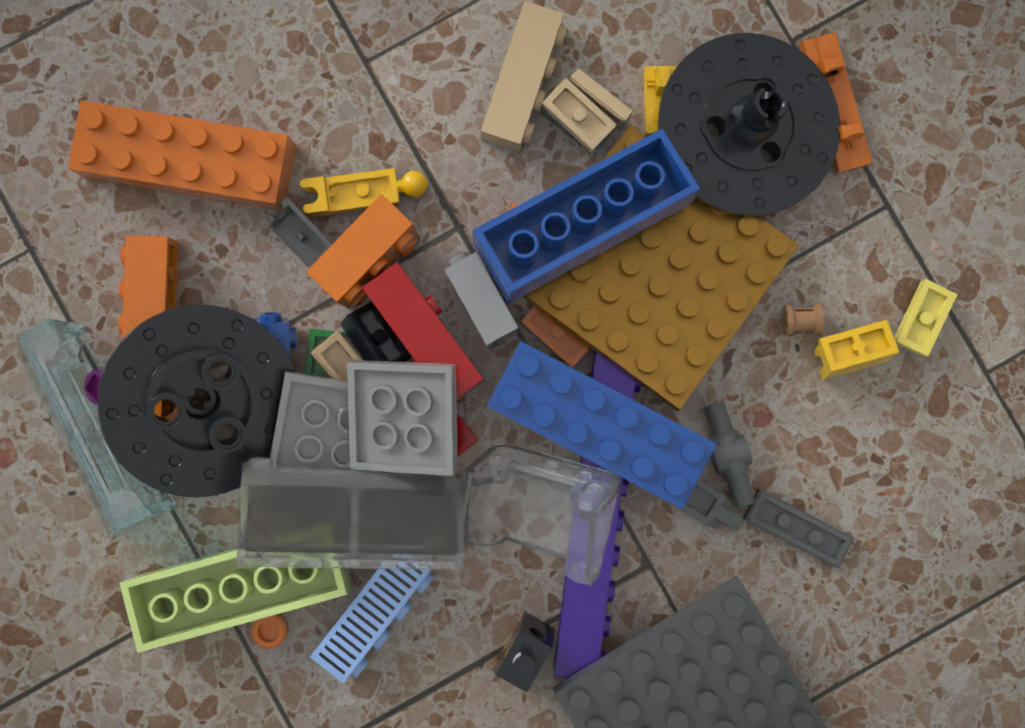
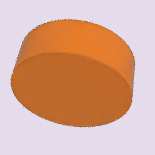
M282 614L255 620L251 628L254 642L265 649L279 646L288 635V622Z

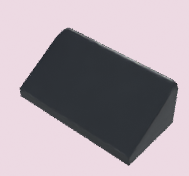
M372 301L348 314L341 322V327L364 361L406 362L412 357Z

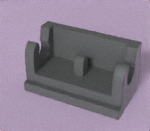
M286 197L280 203L282 210L275 216L273 214L268 215L267 221L271 224L269 227L310 268L333 243L292 200Z

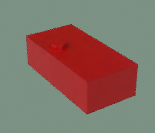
M398 262L362 287L417 363L456 364L457 402L485 382L439 319L438 315L443 311L431 295L426 298L422 296Z

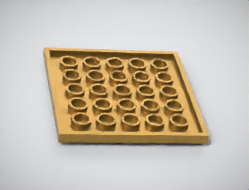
M630 125L604 159L647 136ZM695 197L692 204L524 295L523 298L678 412L797 250L799 244L760 216H740L725 213L706 205Z

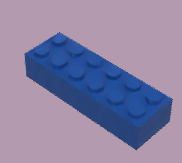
M660 129L473 229V245L505 300L510 304L692 204L701 188L664 130Z
M520 341L487 404V407L681 509H684L717 445L711 440Z

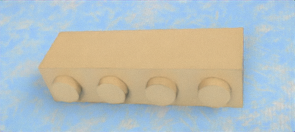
M524 0L481 129L483 141L517 152H521L523 143L530 144L536 125L530 122L534 110L540 112L542 109V102L545 100L546 92L541 89L545 78L551 80L557 60L552 58L555 47L562 48L568 27L563 26L564 13Z

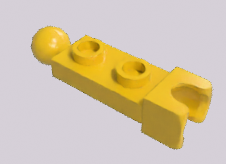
M395 168L326 178L321 176L302 179L300 186L307 193H318L317 200L314 203L304 205L303 212L309 218L331 216L336 213L365 210L381 194L393 205H401L399 193H405L409 197H420L428 188V180L423 173L414 170L407 172L402 179H397Z

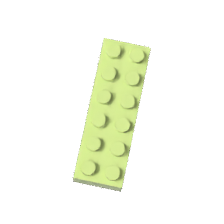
M324 523L140 574L119 583L137 653L345 596L354 588L337 524Z

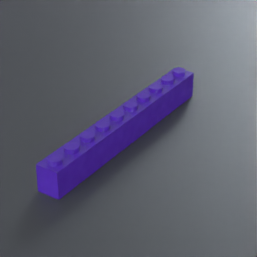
M594 351L591 378L633 400L634 393L640 392L641 385ZM580 456L553 663L554 677L564 679L569 678L606 655V651L601 650L602 638L609 637L611 616L606 615L607 601L613 602L615 594V581L610 580L612 566H618L620 546L615 545L616 531L622 532L624 524V511L619 510L620 498L627 496L629 484L628 480Z

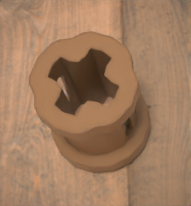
M815 303L812 307L792 308V305L783 306L782 329L784 335L803 331H813L815 335L822 334L824 311L820 303Z

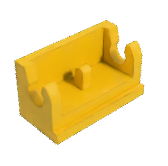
M887 320L820 338L818 340L819 345L815 348V357H821L823 367L820 369L822 380L889 362L899 353Z

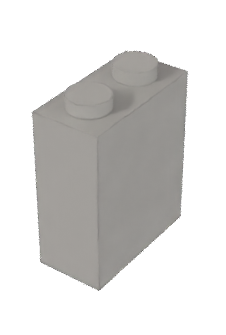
M467 251L448 261L450 266L444 270L488 350L518 333V326L477 253L474 252L468 255Z

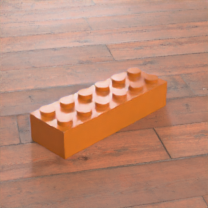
M80 100L68 169L88 179L281 211L280 203L288 196L297 145L287 134Z

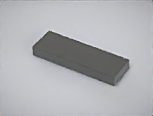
M759 488L754 495L756 503L749 505L743 517L745 521L839 569L854 537Z

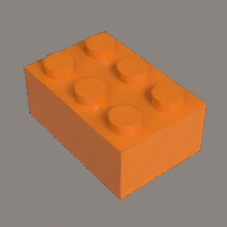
M381 194L319 257L306 273L336 302L348 309L352 305L357 307L368 297L362 287L391 267V264L400 255L403 257L409 255L418 244L416 239L419 237V234L413 223Z

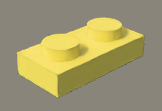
M927 279L921 280L894 336L896 344L921 357H928L958 294Z

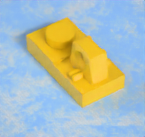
M644 66V134L646 136L658 131L657 118L660 99L668 79L677 66Z

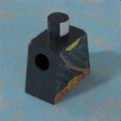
M524 611L492 668L495 675L528 692L551 651L555 628ZM531 631H534L537 634H539L541 638L534 635Z

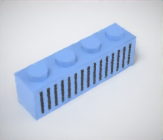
M401 539L310 658L343 684L350 675L357 678L369 662L364 656L372 646L378 650L391 634L386 629L394 618L400 622L412 607L408 600L415 590L422 594L434 577L429 572L434 564Z

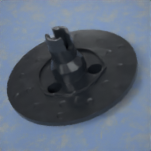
M729 34L710 40L694 49L678 64L664 87L658 108V130H664L701 188L696 198L714 209L733 215L763 216L794 206L820 185L828 174L838 150L840 115L834 93L824 74L807 55L796 47L775 37L763 34ZM706 124L715 126L719 136L709 134ZM761 149L767 150L771 154L772 162L766 161L762 157Z
M187 305L158 313L131 330L120 341L106 363L98 391V415L105 441L118 462L130 474L144 484L161 492L184 497H207L238 489L250 483L268 469L285 371L295 372L293 364L281 343L269 330L254 319L235 310L214 305ZM221 360L227 363L228 368L224 376L221 378L210 377L209 369L214 362ZM195 389H204V394L199 399L200 403L192 404L189 401V397L195 395ZM171 400L174 402L175 407L170 415L161 417L154 413V408L158 402ZM221 425H234V432L230 438L224 440L216 438V432Z

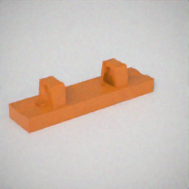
M836 32L803 40L799 45L801 52L817 65L824 76L833 70L835 72V75L826 77L834 93L840 115V140L833 162L835 175L871 165L873 162Z

